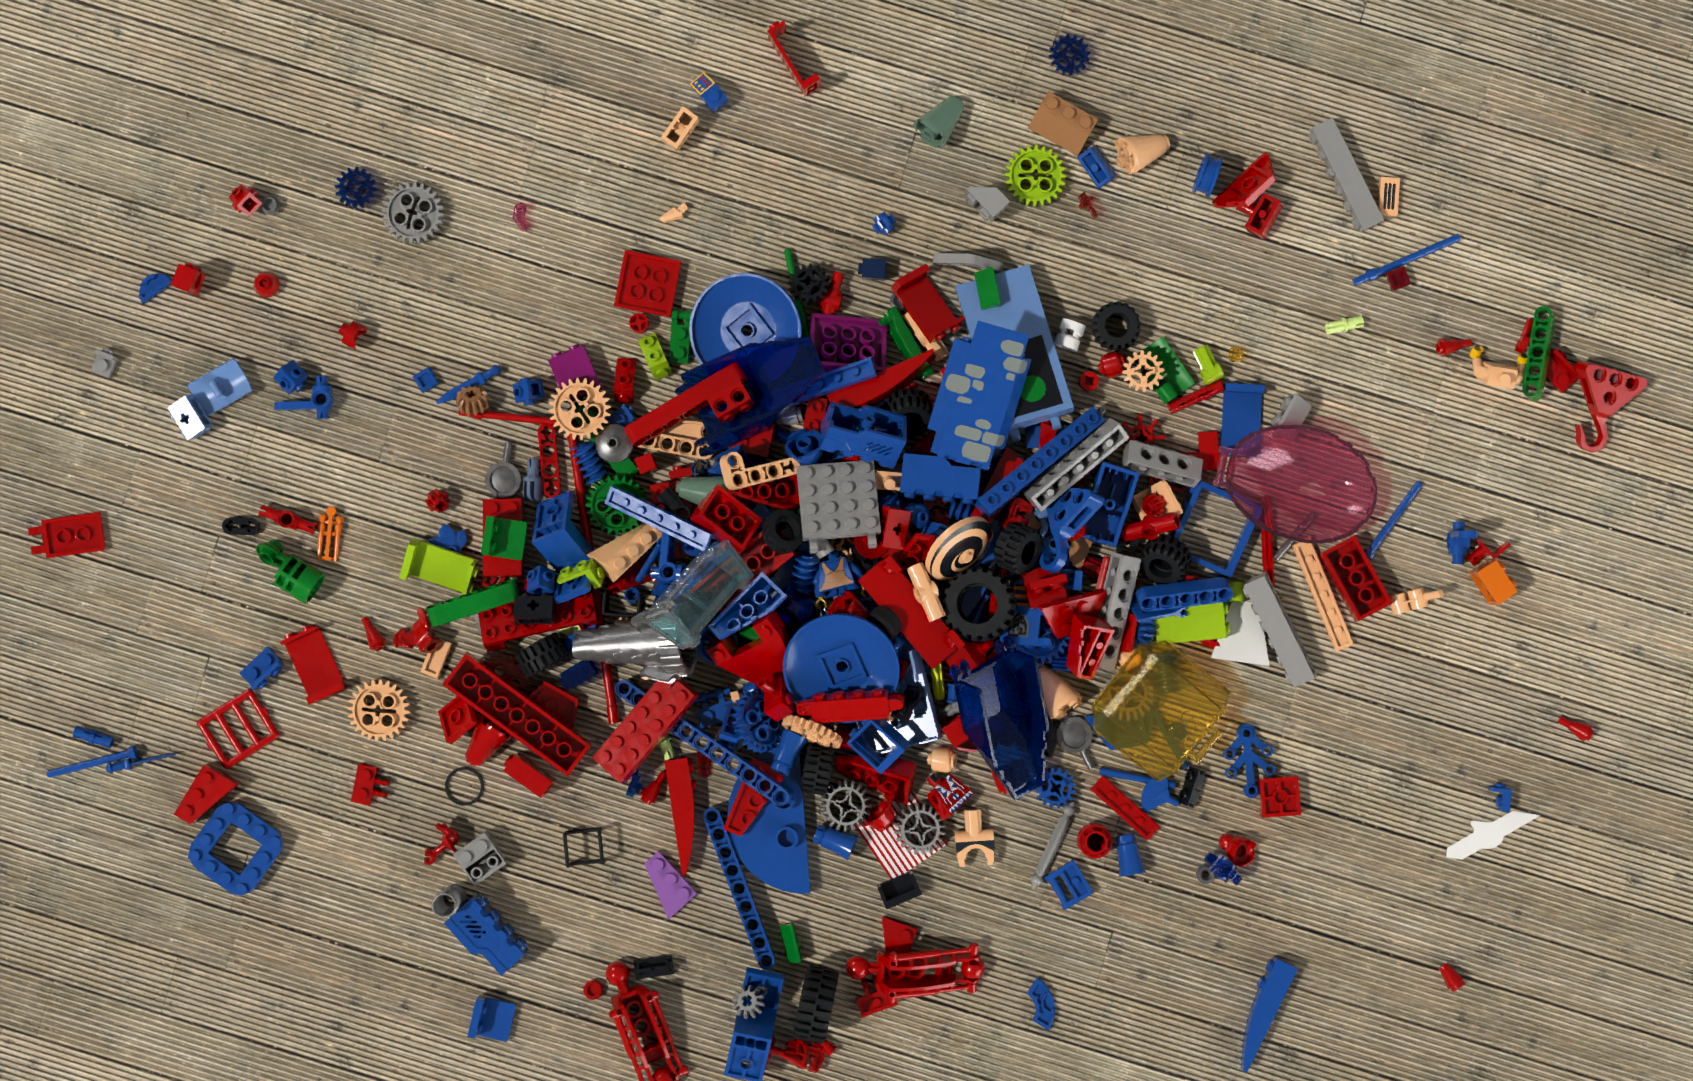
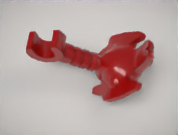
M445 822L443 824H435L436 829L443 833V842L433 850L425 849V856H430L429 858H424L425 865L433 864L436 856L441 854L447 847L454 853L457 851L455 845L458 843L459 835L454 829L449 828Z

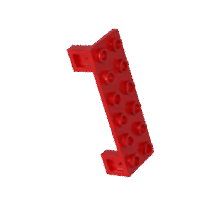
M886 555L859 578L858 582L878 606L888 607L896 613L902 624L900 632L926 663L934 669L956 649H961L965 643L953 629H949L941 618L929 622L922 604L914 596V586L901 572L902 568L892 556Z
M592 589L585 595H580L560 604L556 603L555 624L517 625L513 619L514 601L478 613L482 642L487 652L505 649V641L576 625H579L581 630L594 624L597 625L596 628L600 626L595 611Z

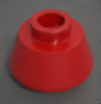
M267 271L259 273L253 282L255 292L265 298L274 296L280 286L277 276Z

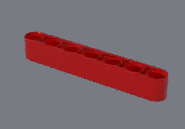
M734 362L630 423L624 428V432L633 447L640 446L708 406L707 399L738 380H741L744 384L748 378L740 364Z

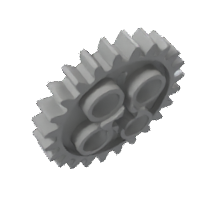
M406 182V188L399 184L398 192L392 189L394 195H387L390 201L383 202L387 209H382V212L387 214L382 219L388 221L384 226L386 228L392 227L389 233L391 235L396 233L395 238L397 240L402 236L403 243L409 239L411 245H413L414 240L421 244V238L428 242V235L435 237L433 231H440L437 225H443L444 223L439 219L445 217L443 213H440L441 210L445 209L444 206L438 205L442 202V199H435L438 193L433 192L431 194L432 188L430 186L425 190V184L422 183L418 187L417 182H414L412 187ZM411 197V204L405 206L403 204L404 198ZM418 197H420V200L418 201L416 206V200ZM424 203H429L430 209L422 212L421 206ZM415 210L417 212V215L411 216L409 214L410 211ZM402 214L405 215V221L401 224H398V216ZM411 220L410 229H407V226L409 225ZM423 221V228L416 230V222Z

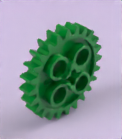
M618 473L615 474V478H612L610 474H608L607 480L603 477L600 478V484L594 482L595 488L590 487L589 492L591 494L586 496V499L590 501L585 504L586 507H591L587 509L586 513L592 514L589 519L590 521L596 520L594 526L601 525V531L607 528L609 535L612 530H615V534L618 535L619 530H622L623 534H625L627 528L631 531L633 530V525L638 527L640 523L637 519L609 505L605 508L600 507L598 503L606 500L612 485L646 500L647 495H641L644 492V488L638 489L639 482L633 484V477L626 480V474L619 478ZM609 510H611V512H610L609 515H607V516L604 515V514L607 513ZM619 514L622 519L616 521L612 518V515Z

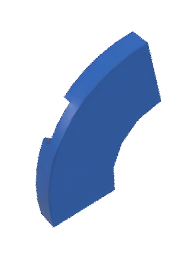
M1036 977L1027 991V994L1033 999L1035 1004V1014L1032 1020L1049 1031L1055 1016L1054 1000L1046 984Z

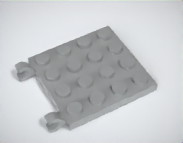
M861 460L859 462L849 461L799 466L796 471L803 541H809L810 554L818 553L817 540L867 536L868 548H876V535H881L874 461L869 463Z

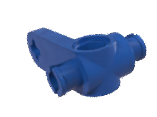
M328 376L315 377L316 386H312L311 401L274 402V410H317L316 419H329L328 410L332 409L334 398L332 396V386H328ZM324 394L326 402L320 405L318 398Z
M1452 522L1453 531H1448L1447 534L1448 554H1452V564H1464V555H1468L1470 539H1478V531L1464 530L1465 522Z
M662 532L659 567H651L650 571H654V573L650 572L651 579L657 578L661 583L683 584L685 580L693 581L694 576H691V574H695L694 568H686L685 564H673L675 543L673 542V537ZM673 569V575L668 578V572Z

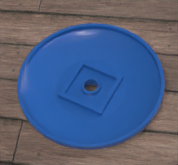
M737 273L715 281L703 291L692 310L689 333L694 354L706 372L713 375L726 366L738 362L748 378L744 386L746 389L772 383L792 366L801 346L802 323L793 299L779 284L758 274ZM745 325L752 327V334L750 336L746 335L743 331Z
M827 614L807 622L791 638L783 659L784 680L788 691L796 702L811 699L812 694L817 692H825L827 694L836 691L853 692L857 689L872 691L875 688H883L884 690L889 689V694L895 693L900 675L898 654L889 637L874 623L851 614ZM843 661L847 664L848 667L846 669H840L838 668L837 663ZM859 721L832 722V723H841V724H843V723H854V722H859Z

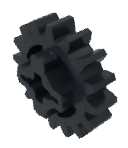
M809 263L808 268H806L802 264L801 270L795 269L796 275H790L793 281H788L789 286H791L789 291L793 294L795 300L799 298L800 304L806 301L807 306H809L810 302L813 301L816 305L817 299L823 301L822 295L829 294L826 289L831 288L828 282L830 280L829 276L826 275L825 269L820 271L819 265L813 268L812 263ZM814 274L818 275L821 278V280L819 278H815ZM798 289L803 290L805 294L800 293Z

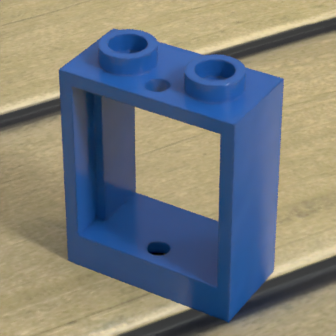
M885 719L862 720V726L860 728L856 726L849 733L850 739L847 744L878 773L882 774L907 749L910 742ZM871 724L896 745L884 758L860 737Z

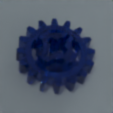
M1067 34L1065 39L1059 36V43L1053 41L1052 44L1055 48L1050 47L1049 52L1053 53L1048 56V59L1053 60L1050 66H1056V73L1061 70L1062 76L1068 72L1069 76L1072 77L1074 71L1077 75L1080 74V68L1082 70L1086 68L1083 63H1089V59L1086 57L1090 55V51H1085L1088 48V44L1082 45L1083 38L1078 41L1076 40L1077 35L1070 38L1069 34ZM1064 44V49L1057 52L1058 48ZM1068 48L1070 55H1073L1071 61L1068 58V56H1065L1067 54ZM1081 59V62L1074 67V62ZM1059 61H1062L1066 67L1061 65Z
M355 167L354 171L348 168L347 174L343 171L341 172L342 179L337 178L340 183L335 185V188L339 189L335 194L336 196H342L339 201L341 203L346 201L345 206L348 208L351 204L354 209H357L358 205L361 208H365L364 203L370 205L369 199L376 198L373 192L378 191V189L373 187V185L377 182L370 180L373 175L371 173L366 175L367 170L364 168L361 172L358 167ZM356 176H361L366 180L359 181ZM355 184H357V185L359 186V187L357 188V190H358L357 192H355L354 190H352V189L355 188ZM353 195L356 200H350L346 196Z
M1209 852L1204 858L1210 865L1208 870L1221 881L1227 883L1229 880L1231 883L1238 885L1243 879L1236 872L1238 867L1221 854L1217 857Z

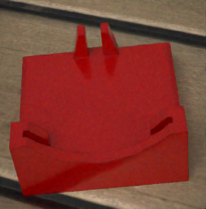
M1298 776L1258 779L1261 806L1260 817L1301 815Z

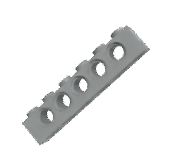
M1109 418L1022 491L1032 506L1042 512L1129 439V436L1118 422Z
M1112 552L1103 586V589L1107 591V596L1097 618L1105 619L1115 632L1098 669L1114 671L1141 563L1140 558L1117 552Z

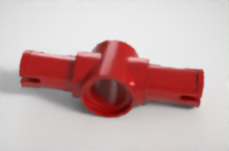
M833 272L830 282L831 288H827L829 294H823L824 300L820 302L821 310H823L822 314L833 315L834 313L836 314V311H839L843 298L840 289L845 274Z
M264 504L260 508L266 512L259 511V516L274 520V523L284 528L300 529L313 535L316 531L310 528V526L317 528L318 523L303 519L302 516L297 515L293 511L277 510ZM287 514H290L292 517V522L289 525L284 522V517Z

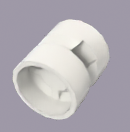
M1063 318L1059 327L1061 333L1057 334L1054 345L1077 352L1080 345L1079 337L1083 336L1086 326ZM1068 331L1072 332L1073 336L1068 335Z

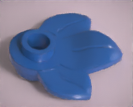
M443 524L439 530L438 538H430L429 543L446 549L454 548L455 552L462 554V548L467 544V534L465 530L455 533L450 526Z

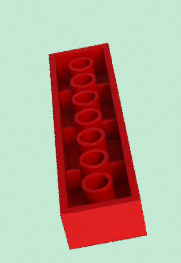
M468 651L442 684L567 777L591 747L589 740Z

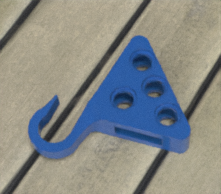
M1069 488L1046 507L1057 554L1054 561L1050 564L1048 549L1042 547L1039 559L1042 569L1050 573H1056L1063 568L1068 557V539L1073 537L1104 504L1103 496L1089 489Z

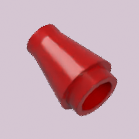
M1448 962L1438 968L1447 988L1451 989L1452 992L1465 985L1464 978Z

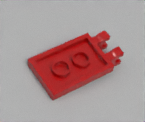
M101 512L41 520L42 526L28 528L29 536L42 535L43 545L31 547L32 555L46 553V558H55L106 550Z

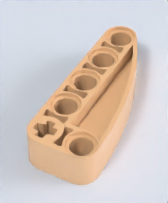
M682 420L655 436L652 445L642 444L637 447L700 460H709L715 452L718 430L710 423ZM708 427L714 429V435L710 438L704 436V430ZM671 439L673 446L670 449H664V440ZM686 442L692 446L691 451L688 453H684L681 450L682 445ZM704 446H708L707 448L710 450V454H707L706 457L700 452L701 448L704 449Z

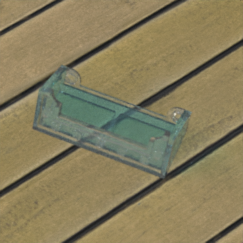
M728 539L709 546L705 552L700 551L642 616V619L648 626L683 650L689 647L692 649L701 642L700 638L702 636L699 633L736 590H744L749 586V581L754 577V574Z

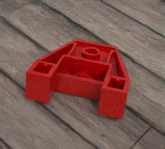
M775 610L754 622L752 628L760 638L739 648L731 636L722 640L716 636L711 639L706 652L717 666L756 685L762 677L769 681L777 675L783 674V659L790 639L783 620Z

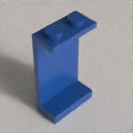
M1224 384L1220 453H1225V457H1237V454H1244V458H1256V455L1261 454L1262 450H1259L1261 404L1265 385Z

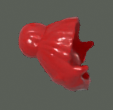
M1230 833L1223 834L1219 838L1220 848L1225 850L1232 864L1238 867L1251 865L1255 855L1253 849L1256 846L1255 842L1244 836H1233Z

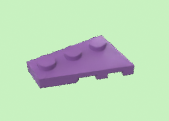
M658 851L644 865L669 920L697 892L666 857Z

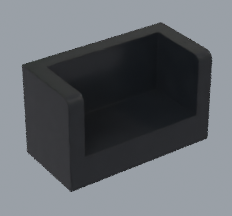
M912 870L877 885L886 910L922 895Z

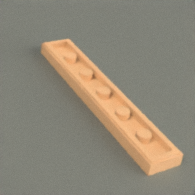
M1311 538L1292 545L1335 652L1354 645Z

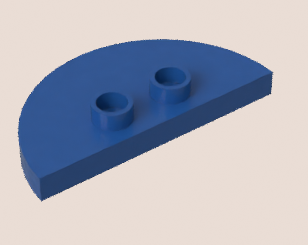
M778 747L768 752L759 753L754 758L772 765ZM799 754L788 776H785L781 781L783 785L792 791V801L786 805L779 806L768 799L742 836L731 832L729 834L740 860L761 881L782 891L810 894ZM737 779L732 789L727 817L742 784L740 779ZM780 791L779 799L784 802L786 794Z

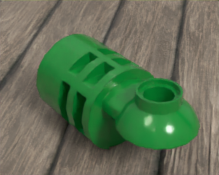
M276 540L260 543L255 547L256 553L262 562L279 568L274 576L276 579L272 585L289 593L290 596L303 604H308L321 587L326 574L300 560L294 554L288 556L283 553L284 547Z

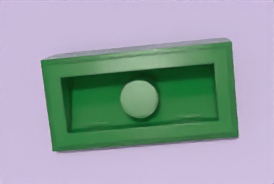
M989 267L974 273L981 310L1000 307L994 268Z
M794 923L780 925L779 928L788 963H801L802 956Z

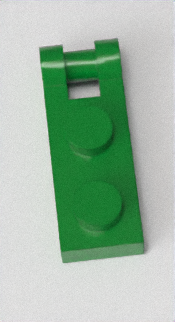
M672 309L669 363L689 364V325L692 310L681 312L678 309ZM678 319H685V325H678Z

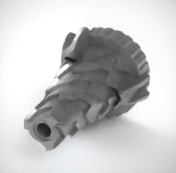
M685 602L654 606L632 617L629 621H615V625H603L596 629L574 630L575 637L573 638L572 654L573 657L580 660L605 661L606 664L627 663L631 665H644L645 667L640 671L641 677H648L652 680L669 684L674 683L679 677L691 675L696 667L698 656L696 622L690 605Z

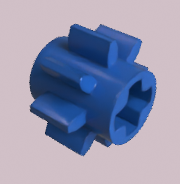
M883 212L873 219L875 222L873 229L877 234L881 232L885 236L895 229L893 224L896 223V220L892 214L887 216Z

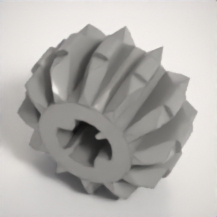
M749 985L748 990L742 986V993L735 991L738 998H732V1001L737 1004L732 1008L738 1010V1016L744 1014L745 1019L749 1018V1014L752 1018H756V1011L759 1014L762 1013L759 1006H765V1003L761 1002L765 997L763 994L759 995L760 990L758 988L753 991L752 985ZM746 999L752 1002L750 1006L745 1003Z

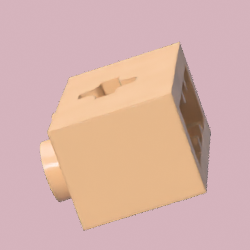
M682 106L661 136L662 142L678 152L700 122L699 117Z

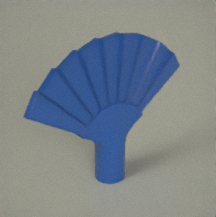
M1167 773L1154 776L1145 785L1141 796V803L1145 813L1164 803H1169L1175 807L1179 804V800L1169 794Z

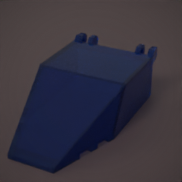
M811 337L786 339L785 341H768L766 343H749L680 374L681 379L685 383L675 389L676 395L683 393L726 366L738 362L748 378L744 386L755 403L748 411L740 412L731 421L723 423L717 419L710 404L699 410L698 412L707 436L698 439L695 444L696 446H702L706 443L709 445V447L699 452L701 457L712 455L717 451L769 429L825 373ZM738 395L736 402L742 401L744 395ZM727 404L721 405L719 411H725Z
M1006 635L1003 637V643L1000 640L994 642L997 656L970 670L968 662L963 659L959 663L960 668L958 665L951 666L950 676L954 682L963 732L1013 800H1018L1045 782L1046 760L1044 759V750L1048 746L1045 738L1046 732L1049 731V721L1038 660L1035 656L1016 650L1013 639Z

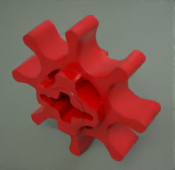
M1137 415L1138 422L1135 427H1130L1126 422L1121 424L1128 431L1129 439L1125 441L1127 444L1130 440H1136L1140 433L1142 437H1145L1142 443H1149L1151 446L1155 440L1165 439L1164 435L1156 436L1153 434L1152 430L1158 424L1157 420H1153L1151 425L1147 427L1142 424V415Z

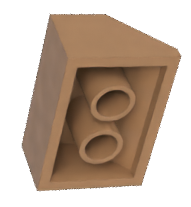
M1048 91L1028 129L1078 156L1098 119Z

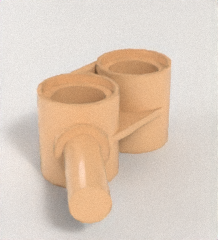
M1424 587L1390 595L1389 597L1393 602L1390 604L1392 613L1397 615L1408 612L1410 609L1415 610L1429 606V600L1441 598L1444 596L1442 590L1426 592Z

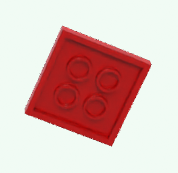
M625 250L614 307L671 318L682 261Z

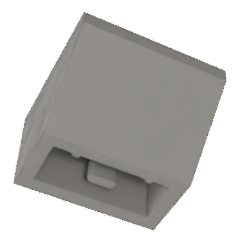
M969 187L965 193L967 203L971 207L976 206L980 211L979 215L985 221L989 220L991 223L1010 203L997 187Z
M1296 393L1283 399L1280 404L1282 408L1280 413L1275 414L1270 422L1272 424L1270 430L1290 441L1294 440L1312 408L1307 401Z
M488 830L453 854L474 886L507 864L498 844Z

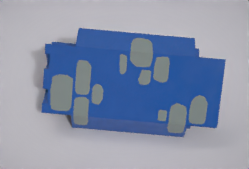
M978 321L973 338L965 336L962 339L954 338L928 424V429L936 431L930 452L937 454V457L949 458L962 464H971L985 470L989 469L994 449L1005 448L1030 367L1031 359L1025 358L1026 354L1024 353L1029 335Z

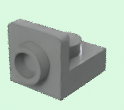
M103 348L102 351L96 349L95 353H97L91 372L110 379L119 357L114 356V351Z

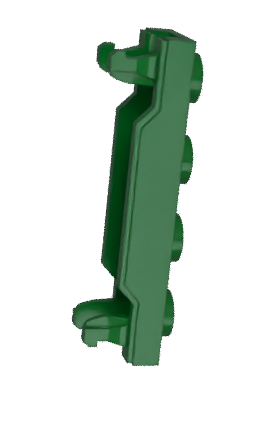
M895 306L884 313V317L878 321V324L881 326L889 324V333L905 360L921 354L922 348L916 343L911 329L903 321L902 313ZM931 363L915 378L919 377L923 380L934 373Z

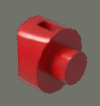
M354 320L350 325L344 322L338 334L343 336V344L356 350V340L362 334L367 333L368 328Z

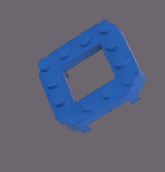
M228 802L219 806L194 839L189 849L188 859L197 870L228 892L235 895H244L257 888L259 882L284 849L283 837L277 827L274 828L245 807V804L241 802ZM231 823L262 844L241 874L211 854L212 849Z

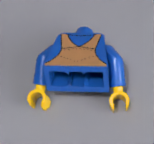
M838 550L830 552L828 554L829 560L819 564V570L813 579L815 597H818L815 606L818 609L821 608L820 601H823L825 608L829 606L827 598L842 595L844 591L860 590L859 586L862 587L858 579L864 575L863 571L853 561H849L846 557H840ZM862 587L861 594L863 597L866 598L867 596L864 593V588Z

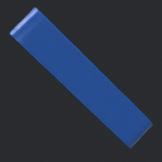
M1224 577L1145 586L1136 592L1139 606L1145 612L1227 602L1233 597L1231 586Z

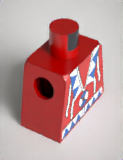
M934 772L927 779L928 783L934 788L927 795V798L943 821L950 817L974 794L951 774L942 781Z

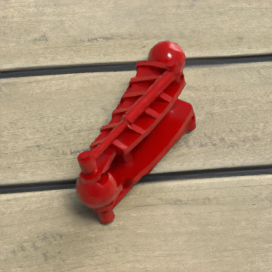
M972 942L967 948L941 951L937 949L898 954L895 951L890 953L877 951L876 962H868L863 956L856 955L847 961L845 968L847 974L855 980L864 979L868 973H876V982L887 996V1001L894 1003L896 999L937 995L941 992L967 989V992L975 993L979 978L985 971V964L981 959V955L978 954L979 944ZM956 962H962V974H953V965H956ZM935 968V974L925 975V969ZM955 983H967V985L955 986Z
M622 961L612 962L606 969V979L612 985H616L620 993L611 997L613 1010L609 1011L608 1015L615 1022L639 1081H645L641 1070L645 1071L648 1081H678V1076L681 1077L688 1074L689 1070L687 1066L682 1065L672 1041V1034L658 1001V992L655 990L651 992L640 984L630 988L627 981L630 976L629 967ZM635 1003L638 1009L636 1013L630 1014L628 1008L631 1004ZM650 1003H651V1005H652V1007H653V1010H654L653 1012H652V1010H651V1008H650V1006H649ZM643 1021L645 1028L643 1031L638 1032L636 1025L638 1022ZM653 1031L656 1041L649 1043L646 1034ZM640 1037L643 1038L646 1045L642 1048L638 1040ZM666 1043L669 1044L671 1051L667 1050ZM671 1056H674V1059L678 1066L676 1070L674 1069L673 1064L670 1060ZM636 1057H639L640 1065H638ZM664 1057L668 1068H658L652 1075L648 1064Z

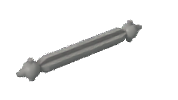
M1073 801L1061 808L1064 814L1059 817L1036 867V875L1029 877L1032 882V889L1044 884L1042 877L1047 873L1068 828L1070 816L1077 813L1074 809Z

